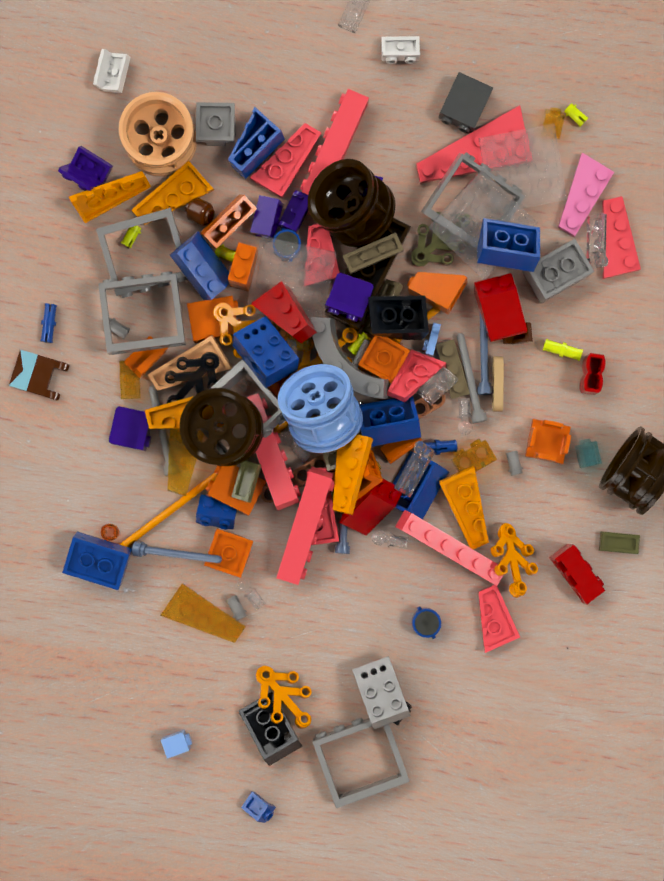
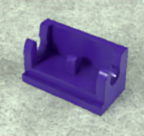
M297 190L293 192L278 223V227L298 233L308 212V195Z
M259 195L256 206L257 210L254 214L250 232L256 234L255 236L273 240L277 232L283 203L279 199Z

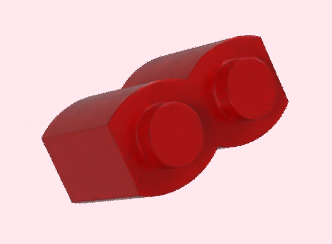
M590 353L584 358L582 364L584 375L580 381L581 393L596 395L601 391L603 386L602 373L606 364L604 355Z

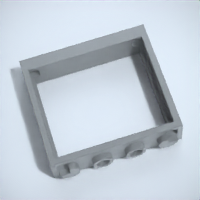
M467 152L465 154L459 153L421 212L477 249L479 240L431 209L462 162L513 196V199L498 221L509 222L525 196L521 194L523 190L513 184L511 187L506 184L507 179L497 173L495 176L490 173L491 168L481 163V165L475 163L474 160L476 158Z
M171 208L96 229L111 279L118 281L105 235L167 217L177 249L182 243ZM182 271L174 273L177 275L178 282L188 280ZM169 282L159 283L158 288L169 285ZM157 284L114 289L116 296L121 295L122 298L132 296V292L139 290L140 293L150 291V286Z
M163 272L161 276L145 274L141 276L142 278L134 279V277H124L122 281L106 279L103 280V283L98 284L106 349L109 355L186 345L176 274H172V272ZM171 282L178 336L113 344L106 290Z
M242 359L211 388H226L230 390L245 375L249 374L279 409L263 424V437L266 438L273 432V428L278 424L284 423L286 420L278 406V398L268 387L265 388ZM205 428L200 429L208 438V431ZM221 441L217 442L216 449L220 454H225L228 451Z
M358 718L352 721V725L346 727L344 724L333 728L334 731L330 733L323 731L315 735L316 738H313L312 742L336 808L410 782L389 724L385 725L384 729L400 773L341 795L337 793L321 745L371 727L370 718L365 720Z

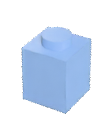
M185 729L161 739L167 759L190 750L192 739L189 733L186 734Z

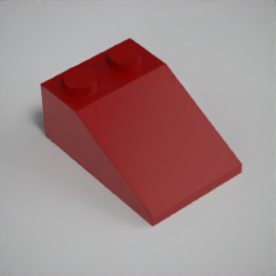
M511 273L474 282V295L490 342L527 333L521 303Z
M383 479L382 482L356 501L353 515L343 513L339 523L367 536L396 507L404 489Z

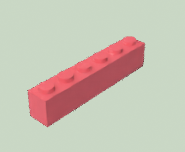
M350 89L347 90L346 94L342 93L338 103L341 106L338 111H334L331 121H333L331 128L327 127L323 136L325 141L323 145L318 146L315 155L318 157L309 166L308 172L310 175L301 184L300 189L302 193L309 194L312 183L323 169L336 161L344 159L367 108L369 97Z
M259 393L247 397L258 408L263 424L272 417L266 413L265 409H268L265 397L261 399ZM273 431L268 437L262 438L256 455L274 504L279 511L299 503L298 496H301L298 485H293L291 480L295 477L291 467L287 468L285 461L288 458L284 449L280 450L278 445L282 443L279 434Z
M311 466L276 577L277 579L299 585L300 579H305L307 569L304 566L306 562L310 563L313 551H310L311 544H316L319 535L315 531L317 526L321 527L324 516L321 515L322 509L327 510L330 498H327L328 491H333L335 480H332L334 473Z
M404 510L395 526L396 528L486 581L498 586L503 575L498 576L495 573L494 568L498 565L497 563L416 515Z

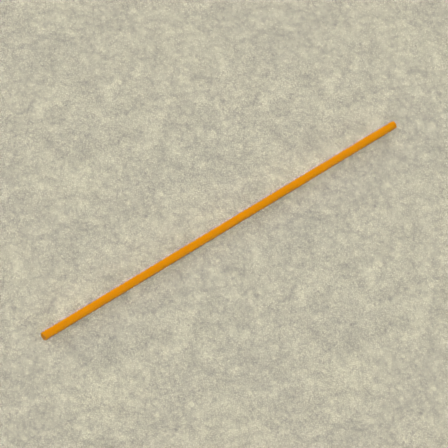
M435 307L427 312L428 320L439 313L440 310ZM361 366L358 367L360 371L364 369ZM285 421L280 425L278 424L273 428L274 433L278 432L279 434L288 427V422ZM213 473L119 545L126 547L132 545L206 489L210 480L214 481L217 474Z

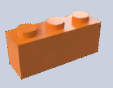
M239 194L200 234L211 248L217 249L257 208L245 195Z

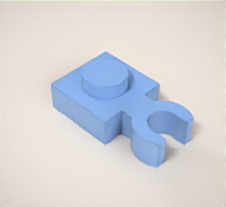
M433 323L429 340L425 339L422 350H425V355L433 356L441 324Z

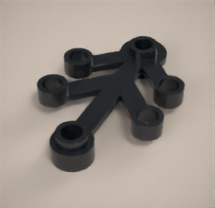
M206 352L198 359L178 358L177 368L180 370H185L187 367L199 368L194 372H166L165 381L169 384L188 380L176 395L168 397L167 403H171L172 400L178 401L183 399L194 385L196 386L197 394L204 391L202 376L206 372L209 378L207 387L210 389V384L218 381L215 374V369L219 366L218 355L213 352ZM212 359L213 362L209 363L206 360ZM184 361L186 364L182 366L179 363ZM172 375L174 376V378L169 379L168 376Z

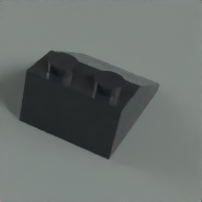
M425 296L368 297L371 335L402 340H423L429 333Z
M273 692L268 693L270 705L266 709L260 708L258 700L239 710L257 748L269 766L303 747L282 708L283 720L278 724L271 721ZM262 699L261 704L265 706L267 701ZM274 714V719L280 720V716Z

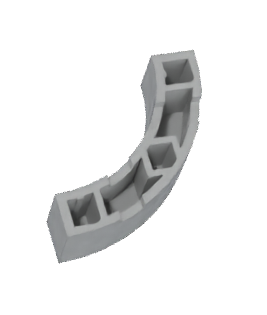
M311 317V323L317 331L313 335L314 344L323 364L333 365L342 369L348 375L353 391L373 398L388 399L389 379L373 377L360 371L342 352L336 335L335 319Z

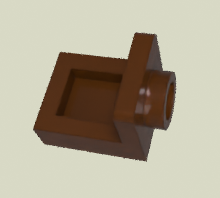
M525 322L527 333L502 339L503 344L514 345L533 342L531 323Z

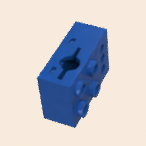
M266 316L233 334V347L265 388L298 370L299 357Z
M77 531L72 538L62 573L119 590L132 548Z

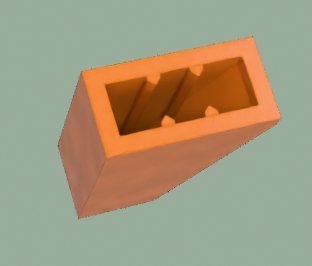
M417 272L415 277L412 276L409 279L407 286L409 294L412 296H425L427 304L449 315L468 281L464 275Z

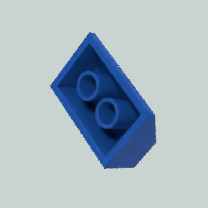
M483 218L477 247V263L534 272L540 260V227Z
M199 231L170 254V257L203 300H212L229 284V271Z
M413 396L406 402L394 398L359 405L363 414L360 433L361 436L373 438L371 447L421 437L420 423Z
M410 451L393 482L394 485L404 489L395 508L402 512L406 510L423 519L441 488L439 481L445 479L449 471L437 463Z

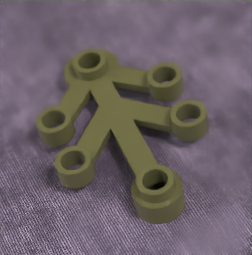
M462 213L458 216L455 225L462 230H466L471 226L472 218L469 214ZM467 218L468 223H462L461 219ZM432 219V243L425 248L429 227L426 224L419 225L417 229L419 234L418 248L412 252L411 260L414 265L419 267L427 265L428 262L450 265L454 259L452 254L445 253L442 256L431 253L436 249L465 253L468 249V244L465 241L458 243L446 242L454 233L447 230L440 236L441 225ZM425 227L427 232L421 233L420 228ZM464 244L465 250H460L459 245ZM418 254H423V255H424V259H423V260H419V259L417 258V255H418ZM449 256L451 261L445 262L444 257Z

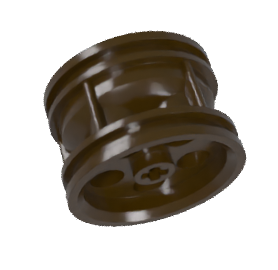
M354 159L339 160L323 169L315 178L308 194V210L312 219L322 228L329 231L339 242L349 247H363L379 239L390 226L395 214V197L391 189L382 180L375 177L374 173L367 166ZM368 188L367 195L363 197L364 190ZM351 192L352 195L344 201L343 199ZM340 212H345L342 218L336 219Z
M210 388L196 394L187 403L180 418V435L186 449L196 459L212 465L235 466L245 462L258 450L263 438L264 426L258 408L245 396L226 388ZM234 403L237 406V412L234 416L227 417L224 414V408L226 405ZM207 406H212L214 414L210 419H204L202 416V411ZM218 423L224 424L222 426L224 428L223 431L217 430L219 428L217 426ZM238 424H243L246 427V435L240 439L236 438L233 434V428ZM205 428L209 433V437L205 442L201 443L198 440L197 433L200 429ZM220 440H225L229 444V449L225 454H220L216 449V444Z
M638 427L623 443L608 465L599 483V488L602 490L607 488L609 495L615 494L629 503V508L632 510L636 509V512L640 515L645 514L664 493V443L653 437L651 432L645 433L643 427Z

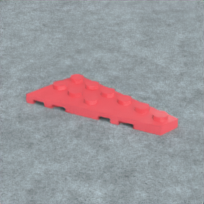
M520 105L417 163L416 168L420 184L441 180L459 153L465 154L467 152L476 158L474 160L475 163L478 165L483 163L491 168V170L531 162L532 159ZM462 162L452 177L477 172Z

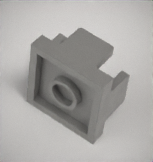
M196 102V142H206L207 146H226V142L235 143V103Z

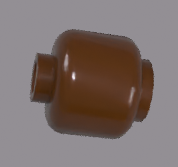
M200 198L193 199L185 207L187 219L198 225L204 226L207 223L209 224L214 218L215 211L212 204Z

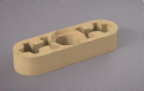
M493 356L492 359L493 412L503 411V356Z

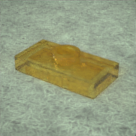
M119 361L121 399H141L140 378L124 364V361Z

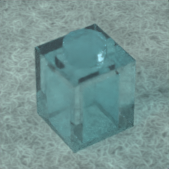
M591 439L579 441L580 445L575 446L579 468L602 464L597 441L591 442Z

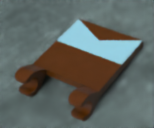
M20 350L9 386L58 401L60 394L48 390L54 368L67 372L69 364Z

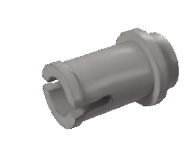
M110 318L111 332L125 339L130 328L115 321V318Z
M518 451L506 453L510 468L508 472H511V476L523 473Z
M237 595L226 600L236 621L247 616L245 613L247 611L243 609Z

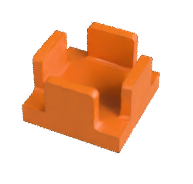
M374 335L358 365L382 379H389V383L392 384L410 349L394 338Z
M532 419L525 457L563 464L565 455L568 454L571 426L549 420Z
M217 528L208 554L219 555L222 557V561L220 563L205 562L204 566L241 578L254 541Z

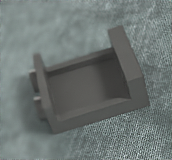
M459 72L440 111L439 118L444 124H453L464 133H472L492 93L493 87Z

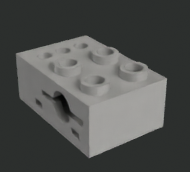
M576 239L540 258L534 272L522 270L523 275L540 303L545 302L595 272Z
M389 656L352 670L374 729L410 716Z

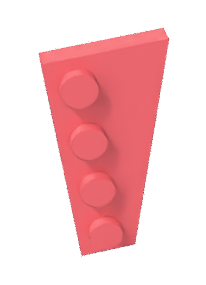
M623 197L604 200L602 202L603 279L641 270Z

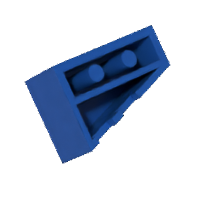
M254 107L253 114L248 123H246L240 139L238 138L228 158L232 168L244 179L285 140L282 131L256 107Z

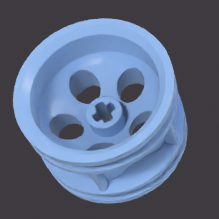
M328 364L305 367L291 375L284 382L278 393V406L284 419L288 422L289 431L295 443L306 451L325 453L337 450L354 439L362 426L363 414L354 396L353 387L348 375L339 367ZM330 404H338L334 409L329 408ZM313 414L320 415L318 417L311 418Z

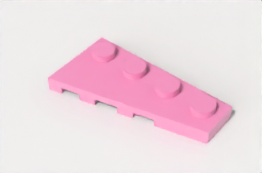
M584 153L580 155L558 225L559 229L572 237L576 236L614 174L612 170Z

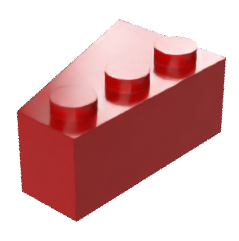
M282 281L251 303L301 344L317 333L293 291Z
M566 544L549 557L583 604H589L605 592L603 581L599 576L594 575L592 572L593 568L583 559L581 552L574 544Z

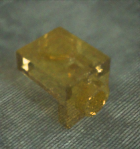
M551 107L550 110L545 109L541 136L560 139L565 118L564 112H561V109Z

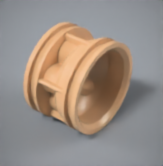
M162 92L145 93L133 99L121 115L119 121L120 140L131 161L141 171L153 176H169L175 173L187 161L192 160L197 147L196 130L189 111L176 97ZM159 113H166L168 115L166 124L159 125L155 121ZM143 123L149 126V132L146 135H140L136 132L139 124ZM176 128L184 130L183 136L179 139L172 137V132ZM157 135L163 136V139H162V140H161L160 138L157 139L156 136H157ZM149 145L153 148V152L145 156L140 153L141 148ZM166 148H173L175 150L173 154L165 158L162 156Z

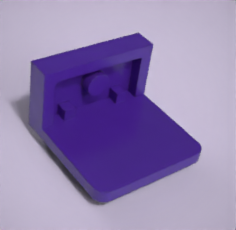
M79 146L71 163L59 167L58 172L66 180L77 183L78 187L82 190L91 191L94 187L105 184L113 165L83 146Z
M338 273L329 298H327L325 309H328L327 312L334 315H345L346 319L357 322V320L362 321L368 304V297L371 296L373 284Z
M117 407L109 442L114 445L146 451L147 447H150L152 437L149 436L151 429H149L145 411Z

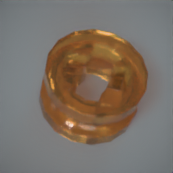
M106 524L101 529V536L106 541H113L119 536V529L114 524ZM108 527L109 529H114V536L112 538L105 535L107 534L106 529Z

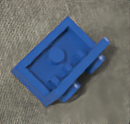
M201 494L196 512V523L202 526H215L224 530L234 529L237 510L212 497Z

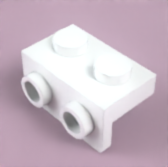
M419 36L382 37V61H386L388 64H394L397 61H405V63L412 64L419 61Z
M102 49L93 85L103 92L122 93L131 57L127 54L111 53L106 49Z

